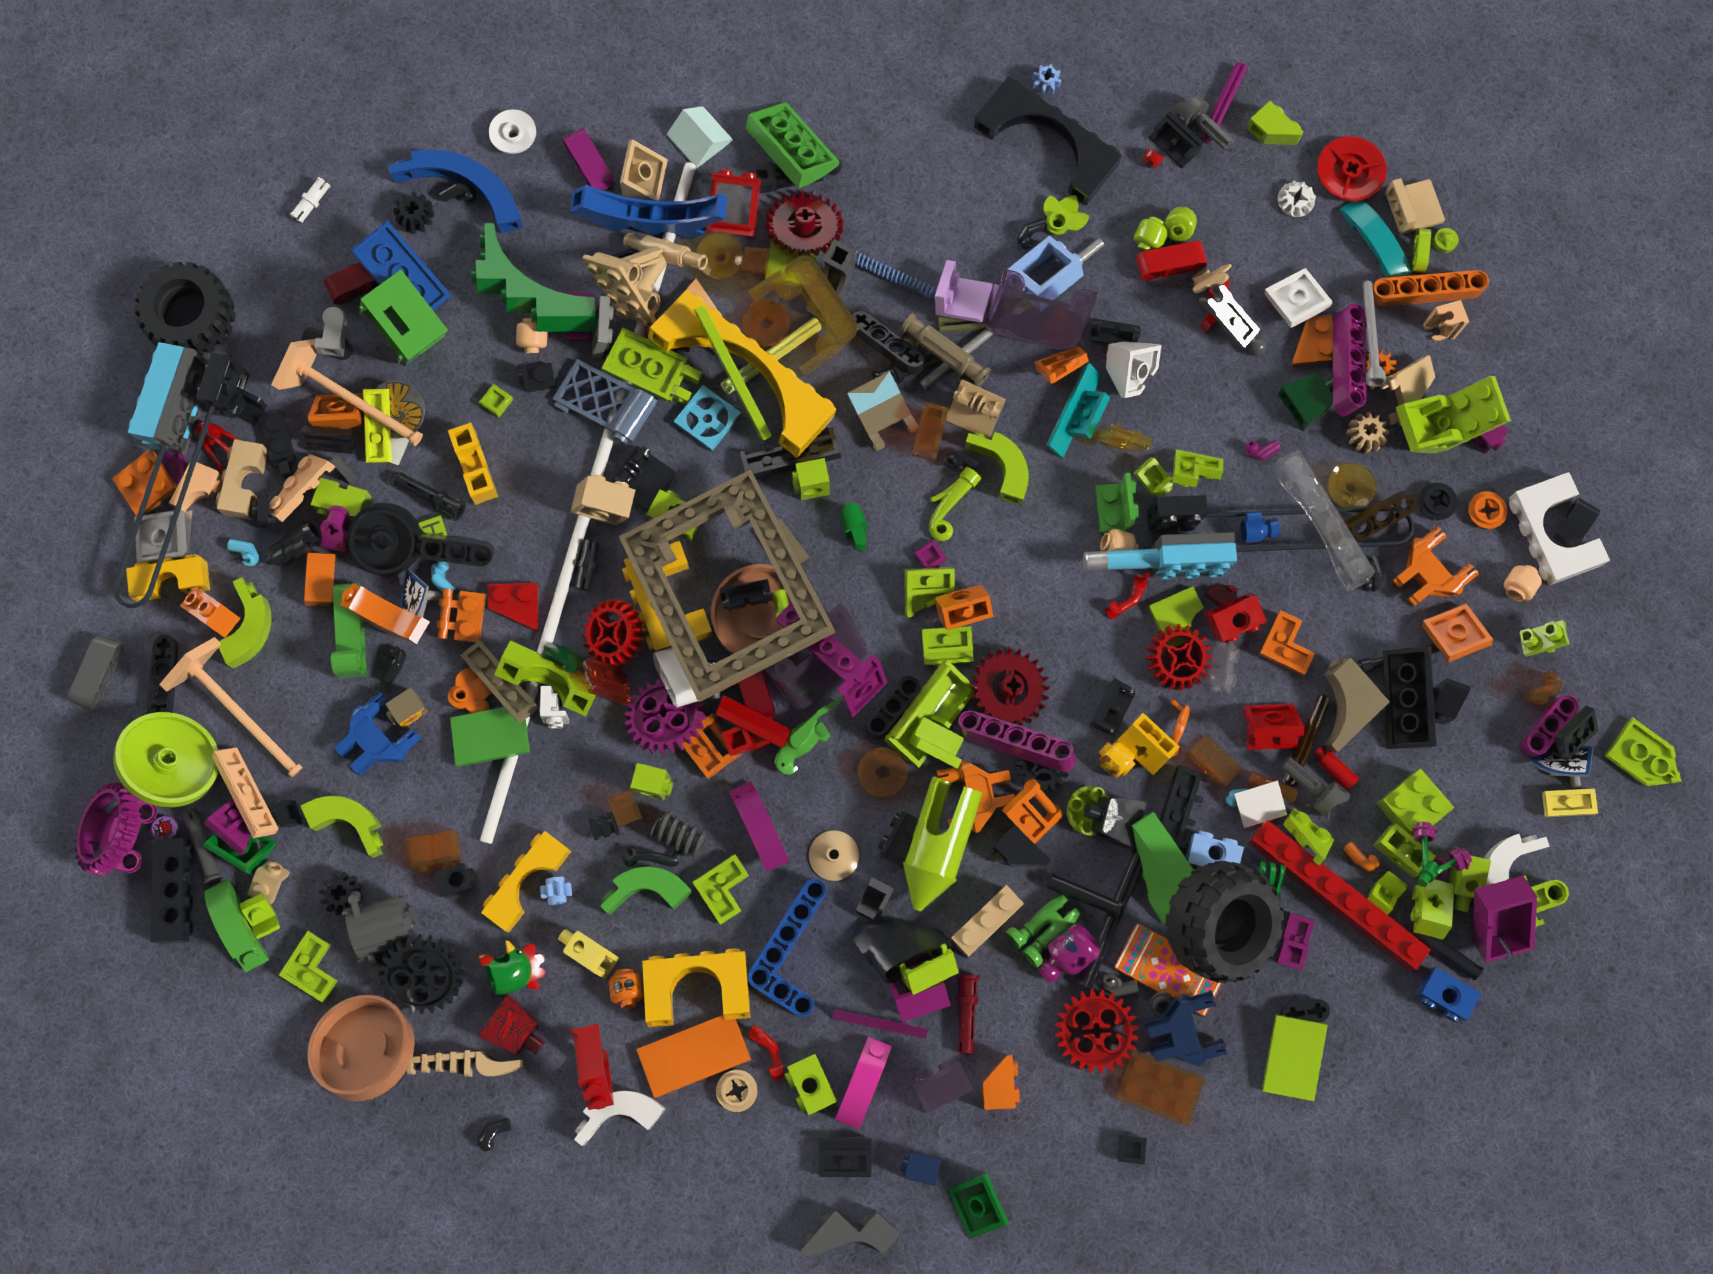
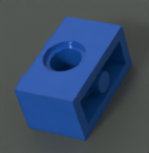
M1433 967L1427 971L1415 995L1421 998L1420 1002L1431 1009L1439 1008L1444 1011V1017L1457 1023L1458 1020L1467 1021L1482 993L1439 968ZM1445 989L1451 993L1452 999L1450 1003H1446L1443 1000L1442 994Z

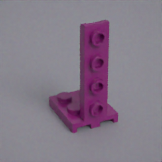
M791 602L775 620L782 628H785L799 621L800 618ZM832 635L806 647L808 651L844 681L837 689L845 711L851 717H854L887 684L883 668L877 657L872 654L863 663Z

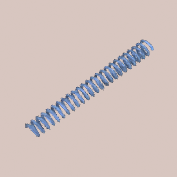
M859 253L856 259L857 266L861 265V268L865 267L866 270L869 269L874 274L878 273V276L882 275L883 278L886 277L891 282L895 281V284L899 283L904 288L908 287V290L912 289V292L916 291L921 296L925 294V298L929 297V300L933 299L935 302L937 289L932 295L934 286L927 294L930 284L927 285L924 292L926 283L924 282L919 290L921 280L915 287L917 278L910 286L913 277L911 276L906 284L909 276L907 274L902 282L904 272L898 279L900 270L893 279L896 269H893L889 276L891 266L885 274L886 264L880 273L883 262L876 271L879 261H876L872 268L874 259H872L868 266L869 256L863 265L866 254L859 263L862 253Z

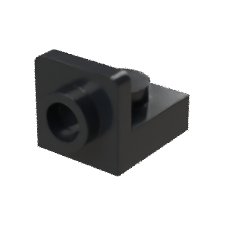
M521 363L522 371L518 372L520 386L524 385L527 393L556 388L551 363L527 367L526 363Z

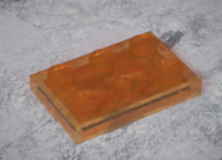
M1131 1051L1130 1059L1127 1061L1115 1099L1189 1127L1206 1077L1162 1060L1155 1061L1154 1057L1139 1051Z

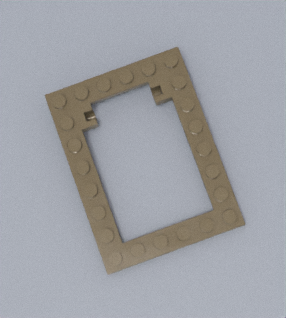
M751 469L619 536L699 702L836 633ZM726 512L734 530L751 523L800 620L710 666L662 567L677 560L668 542L669 540Z

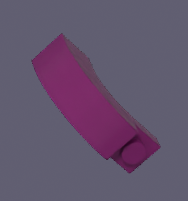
M752 781L729 791L766 872L789 862L778 834Z

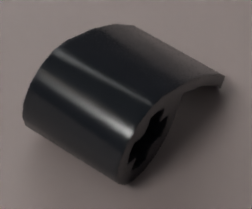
M1578 497L1567 512V518L1555 533L1554 538L1570 548L1577 547L1597 519L1600 510Z

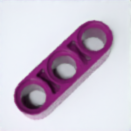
M584 128L562 138L568 153L589 186L605 191L616 185L611 172Z
M1564 695L1554 700L1520 742L1519 748L1524 756L1529 758L1537 757L1550 748L1555 741L1557 732L1577 714L1579 710L1577 699L1571 695ZM1560 703L1567 706L1568 713H1564L1561 710ZM1546 721H1548V722H1550V723L1552 724V726H1553V731H1552V732H1550V731H1548V730L1546 729V727H1545V722H1546ZM1531 740H1534V741L1537 742V744H1538V750H1537V751L1534 750V749L1531 747V745H1530V741H1531Z

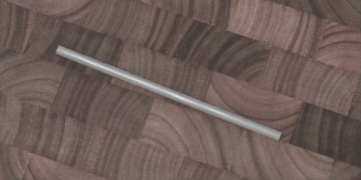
M1098 238L1080 252L1078 256L1082 262L1104 246L1103 241ZM1064 265V266H1063L1062 268H1060L1057 272H1055L1052 276H1050L1047 280H1045L1042 284H1040V286H1042V285H1043L1044 283H1046L1049 279H1051L1054 275H1056L1059 271H1061L1064 267H1066V265ZM1024 297L964 345L962 349L970 354L1031 305L1032 302ZM943 362L919 381V384L926 389L952 367Z

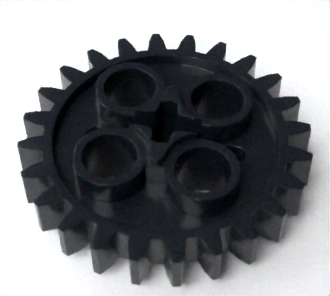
M421 934L418 935L415 941L408 935L406 943L399 939L396 946L390 945L389 953L384 952L383 961L380 962L378 968L381 970L379 971L378 979L382 980L379 987L381 989L387 988L384 997L393 996L391 1000L393 1004L398 1001L401 1003L400 1010L408 1006L410 1014L414 1012L415 1008H419L421 1015H423L425 1008L434 1013L436 1005L442 1010L444 1009L445 1002L451 1004L453 996H458L459 988L463 982L461 978L463 977L464 970L460 969L462 960H456L457 952L449 953L450 944L445 947L441 946V938L434 943L432 942V935H429L427 941L423 940ZM415 956H422L425 960H418ZM402 972L407 974V976L401 977L397 973ZM441 972L444 976H437L434 973ZM416 989H424L426 993H420Z

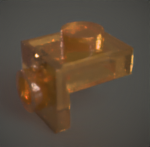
M1554 669L1542 674L1544 687L1531 689L1522 694L1525 704L1534 702V706L1549 702V698L1561 693V680L1555 674Z

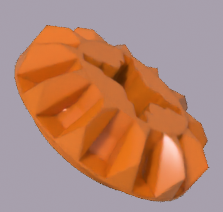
M1485 491L1476 494L1471 499L1467 513L1471 517V522L1478 525V528L1491 530L1499 527L1505 521L1507 506L1498 494ZM1485 504L1489 510L1494 511L1489 514V518L1486 517V513L1479 512L1485 507Z

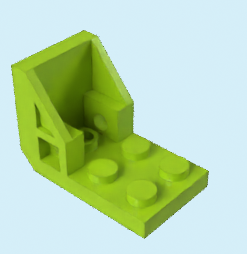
M1489 376L1449 396L1436 395L1395 407L1410 451L1414 453L1446 451L1511 422L1495 376Z

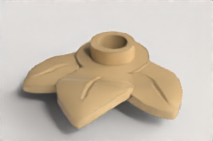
M1232 265L1221 266L1212 272L1207 268L1192 277L1194 281L1193 292L1200 293L1213 284L1225 283L1229 278V275L1225 272Z

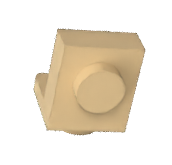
M267 861L256 869L247 895L255 897L264 893L269 903H274L280 885L289 876L290 871L276 862Z

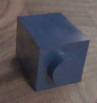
M909 1152V1157H903L900 1171L905 1172V1179L935 1186L941 1160Z

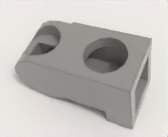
M330 307L322 315L325 323L323 337L315 339L314 348L319 355L343 357L348 320L341 309Z

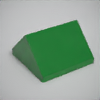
M214 834L204 842L203 847L242 871L255 875L256 869L263 865L275 847L276 841L268 836L253 838L250 835L244 854L240 855Z
M982 1173L948 1189L969 1239L1009 1224L986 1173Z

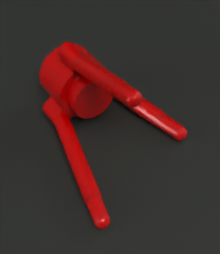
M204 421L200 423L195 430V435L198 438ZM210 422L202 447L222 474L225 469L209 445L214 446L218 444L228 452L230 449L220 440L221 435L233 442L234 439H240L223 430L219 425L214 426Z

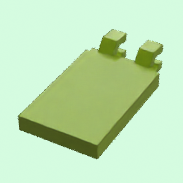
M622 328L601 368L602 372L665 402L674 399L684 405L689 403L692 393L679 387L683 378L696 385L699 384L702 378V372L691 367L687 363V357L672 350L666 353L651 340L625 328Z

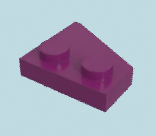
M232 799L209 816L204 825L238 854L243 855L251 833Z

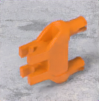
M1437 526L1424 537L1415 538L1411 541L1406 570L1392 581L1397 588H1400L1413 577L1422 587L1407 599L1413 607L1427 596H1459L1463 592V587L1479 575L1476 569L1468 575L1467 572L1474 567L1471 564H1467L1453 576L1434 556L1431 549L1446 539L1444 532L1435 537L1441 531Z
M961 761L958 769L952 767L936 770L937 778L941 777L940 779L951 783L961 781L965 787L983 792L971 829L972 832H980L995 810L1003 809L1015 798L1014 794L994 798L992 786L1010 783L1009 770L989 774L967 761ZM952 818L947 819L948 826H950Z

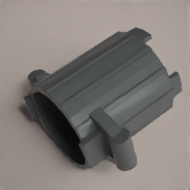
M353 891L348 898L351 907L345 908L342 911V915H345L350 942L359 959L358 963L369 960L371 971L378 972L380 962L382 961L378 953L388 951L390 945L396 946L399 939L406 943L408 935L414 941L417 940L418 935L415 936L414 918H417L414 906L407 907L405 902L408 897L407 894L363 906L360 893Z

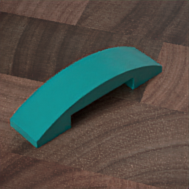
M1364 200L1352 201L1339 209L1351 228L1356 227L1380 261L1379 268L1386 278L1408 276L1412 273L1407 258L1396 238L1380 216Z

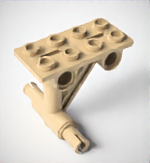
M633 233L625 235L623 244L626 248L640 251L636 254L617 258L597 252L593 256L584 254L582 257L588 272L596 279L598 287L603 290L606 297H610V303L616 310L615 313L624 320L632 319L643 326H652L657 321L654 315L660 306V296L652 292V286L667 263L678 267H686L688 265L699 270H704L708 263L706 255L691 252L687 246L673 243L664 238L659 239L650 235L641 237Z

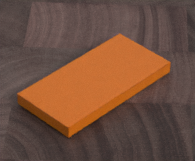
M724 1015L636 1049L654 1098L751 1060L737 1020H725Z

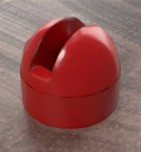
M1148 148L1144 155V163L1147 165L1149 161H1152L1153 163L1150 168H1156L1165 157Z

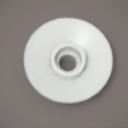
M514 109L506 110L499 113L492 120L489 127V137L492 144L499 151L507 154H517L525 151L532 145L536 137V126L533 119L527 113ZM512 133L518 134L516 137H510Z

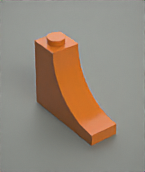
M352 584L342 594L340 606L388 635L417 644L429 624V621L382 599L362 586Z

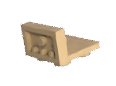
M1401 178L1392 180L1385 194L1400 235L1416 231L1418 228L1442 224L1445 221L1431 180L1428 179L1405 186Z

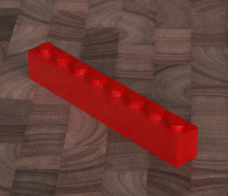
M1268 820L1260 825L1247 842L1248 845L1267 860L1275 863L1277 868L1279 864L1285 865L1284 873L1408 972L1417 970L1431 951L1430 948L1324 864L1317 865L1313 860L1314 856Z

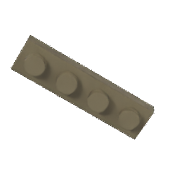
M480 640L460 655L518 724L539 709L520 685L512 684L494 675L499 661Z

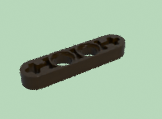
M1407 491L1398 492L1330 529L1326 536L1327 543H1358L1413 513L1417 507V501ZM1404 498L1407 500V507L1405 508L1400 506ZM1382 509H1387V518L1383 521H1378L1377 513ZM1360 521H1365L1366 529L1360 533L1355 532V525ZM1346 529H1349V531L1353 535L1352 537L1348 535L1349 533L1348 531H1346ZM1337 534H1340V535L1342 536V537H1341V541H1342V542H1340V543H1337V542L1335 541V540L1337 539V538H1336V535H1337ZM1333 548V549H1335V550H1337V551H1342V550H1345V549H1347V548Z

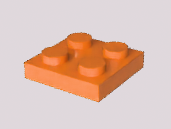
M150 449L112 478L136 517L157 459L155 451ZM162 462L144 515L148 514L172 495L177 488Z
M1467 604L1423 620L1422 627L1448 662L1492 645L1493 638Z

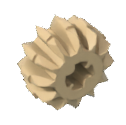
M1370 411L1364 416L1358 414L1355 420H1351L1348 424L1350 429L1347 430L1346 435L1352 437L1349 440V444H1357L1356 451L1363 447L1365 454L1369 453L1371 449L1377 452L1380 449V445L1384 446L1387 442L1385 437L1388 436L1389 430L1384 429L1387 421L1379 422L1380 414L1372 418ZM1369 430L1371 433L1367 435L1365 432Z

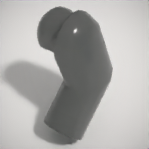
M1107 973L1102 977L1103 987L1109 992L1114 993L1115 996L1139 993L1137 980L1124 982L1111 973Z

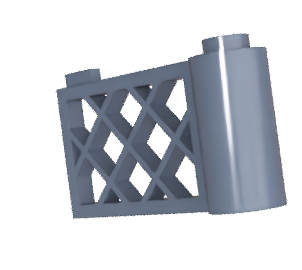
M579 359L576 360L553 397V400L556 402L554 405L556 408L566 413L572 410L614 432L615 435L613 437L623 444L627 442L633 443L657 404V400L648 393L635 389ZM580 368L587 370L589 378L577 382L576 375ZM606 380L609 388L596 392L594 382ZM591 384L592 394L580 397L578 387ZM575 389L576 399L570 401L562 399L566 391ZM620 390L629 392L625 400L616 402L614 392ZM610 394L612 404L600 407L598 397ZM594 399L596 409L590 411L583 410L582 402ZM614 409L615 416L609 424L603 420L601 413Z

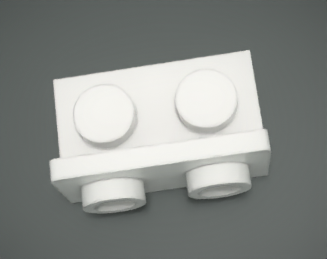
M541 686L540 717L544 724H548V728L559 729L563 728V724H569L566 711H559V698H557V693L553 692L552 687Z

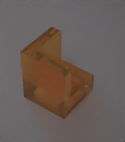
M632 790L608 798L619 827L636 820L639 822L644 820Z

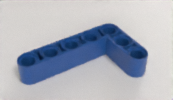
M819 879L807 881L748 973V981L754 989L801 1018L810 1016L813 1012V999L799 988L778 976L777 972L825 899L826 886ZM812 885H819L822 888V894L817 898H813L808 894V889ZM804 906L808 909L809 914L805 919H797L795 917L794 911L797 907ZM789 927L794 930L795 936L792 940L784 941L780 937V933L784 928ZM771 949H777L781 953V958L776 963H771L766 958L768 951ZM757 971H764L767 975V980L762 985H757L753 982V975ZM783 984L788 987L789 993L783 999L776 998L774 989L776 986ZM801 998H805L810 1002V1008L805 1013H800L795 1008L796 1002Z

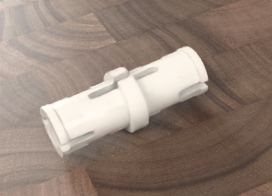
M320 177L317 178L307 193L302 194V200L290 213L301 224L312 209L319 206V200L331 187L328 183H324L325 181Z

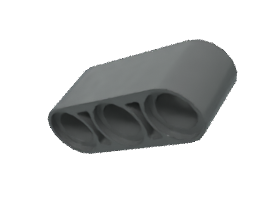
M101 635L95 636L68 694L70 702L92 710L99 706L123 653V643Z

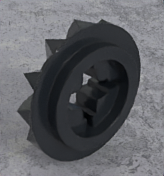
M1438 482L1425 486L1421 490L1417 501L1420 505V512L1427 515V518L1437 521L1449 518L1455 512L1458 503L1453 489L1446 484ZM1442 495L1440 503L1443 506L1439 505L1437 508L1433 509L1434 501L1431 500V498L1436 499L1437 497Z

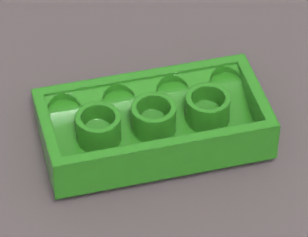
M787 102L748 114L746 130L798 189L822 178L839 165L840 161Z

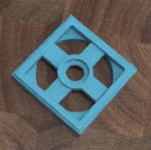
M702 385L673 422L710 451H713L739 419L741 412ZM705 398L715 401L706 410L696 405L699 400ZM723 408L728 412L726 426L717 420V415ZM689 412L696 416L699 421L693 430L687 424L686 418ZM711 415L712 421L705 423L703 417ZM710 428L719 433L711 437L701 436L706 429Z

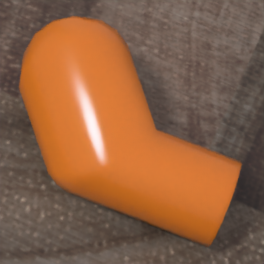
M1354 842L1348 843L1343 848L1351 860L1367 872L1375 871V868L1380 865V861L1375 855H1370L1367 858Z

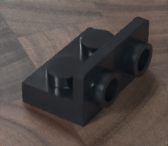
M1585 706L1579 713L1575 714L1557 732L1554 743L1547 750L1548 753L1568 761L1599 731L1595 709Z
M903 809L901 814L896 812L890 823V826L893 827L890 836L884 835L878 846L882 850L880 853L881 857L904 869L903 862H905L918 818L909 814L905 809Z

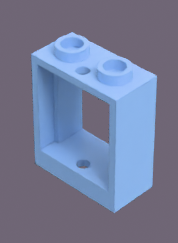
M1048 236L1007 269L1010 284L1040 310L1084 276L1081 258L1076 253L1072 254L1061 241H1056L1051 236ZM1053 254L1066 267L1040 286L1027 274Z

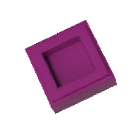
M934 539L913 553L922 568H937L947 561L946 556Z

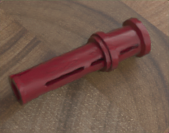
M957 974V979L960 980L959 995L956 996L957 1003H960L957 1053H974L975 1006L979 1001V997H977V981L980 980V975Z

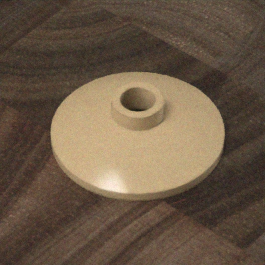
M824 832L813 841L810 847V865L814 872L823 879L830 881L845 879L854 872L858 865L859 850L857 844L844 832ZM832 850H836L839 853L837 859L830 858L829 853Z

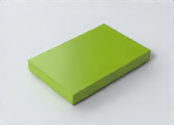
M1275 1014L1262 1085L1263 1092L1309 1101L1315 1100L1328 1027L1326 1023Z

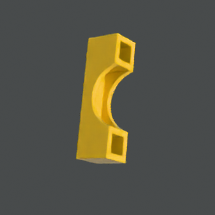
M546 831L542 835L538 833L530 843L532 848L526 855H520L514 864L516 868L511 875L506 874L498 884L500 889L494 896L491 894L482 905L484 909L481 913L508 933L525 913L519 901V891L523 881L530 874L539 870L556 872L572 852Z

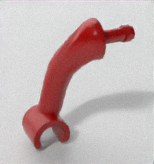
M1145 573L1143 576L1137 575L1134 578L1131 595L1127 600L1119 605L1116 601H1113L1109 604V607L1105 608V612L1111 619H1115L1140 601L1148 584L1149 573Z
M753 1025L749 1032V1037L768 1050L773 1066L768 1067L772 1080L783 1079L785 1071L777 1043L761 1027Z

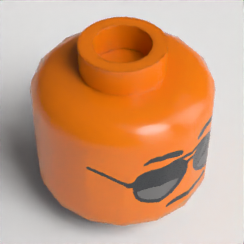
M633 969L615 971L614 976L609 979L611 1002L620 1005L621 1009L634 1008L636 1003L643 998L641 976L638 973H634Z

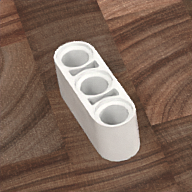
M670 647L653 652L656 670L674 706L677 708L697 702L698 700L673 648Z

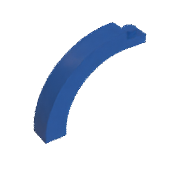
M442 150L410 151L412 158L410 161L399 160L394 164H389L390 174L395 183L424 177H441L470 185L492 208L500 233L524 229L517 206L507 187L491 170L469 157Z

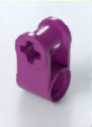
M334 505L328 509L327 519L320 526L322 548L346 553L349 551L347 534L350 526V515L345 508Z

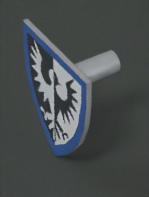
M407 569L402 588L401 608L423 617L427 601H439L442 598V594L440 591L428 590L429 586L410 569Z
M1593 746L1581 747L1568 761L1553 754L1545 753L1531 760V763L1537 768L1549 772L1550 776H1569L1571 787L1578 788L1581 786L1580 777H1589Z

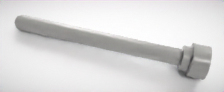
M1367 280L1363 283L1370 368H1368V372L1365 375L1368 386L1378 387L1386 383V375L1379 364L1372 282Z

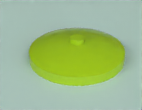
M155 712L135 719L122 731L114 749V768L123 786L138 799L160 807H179L200 799L211 788L219 772L212 758V754L218 748L210 733L191 718L176 713Z

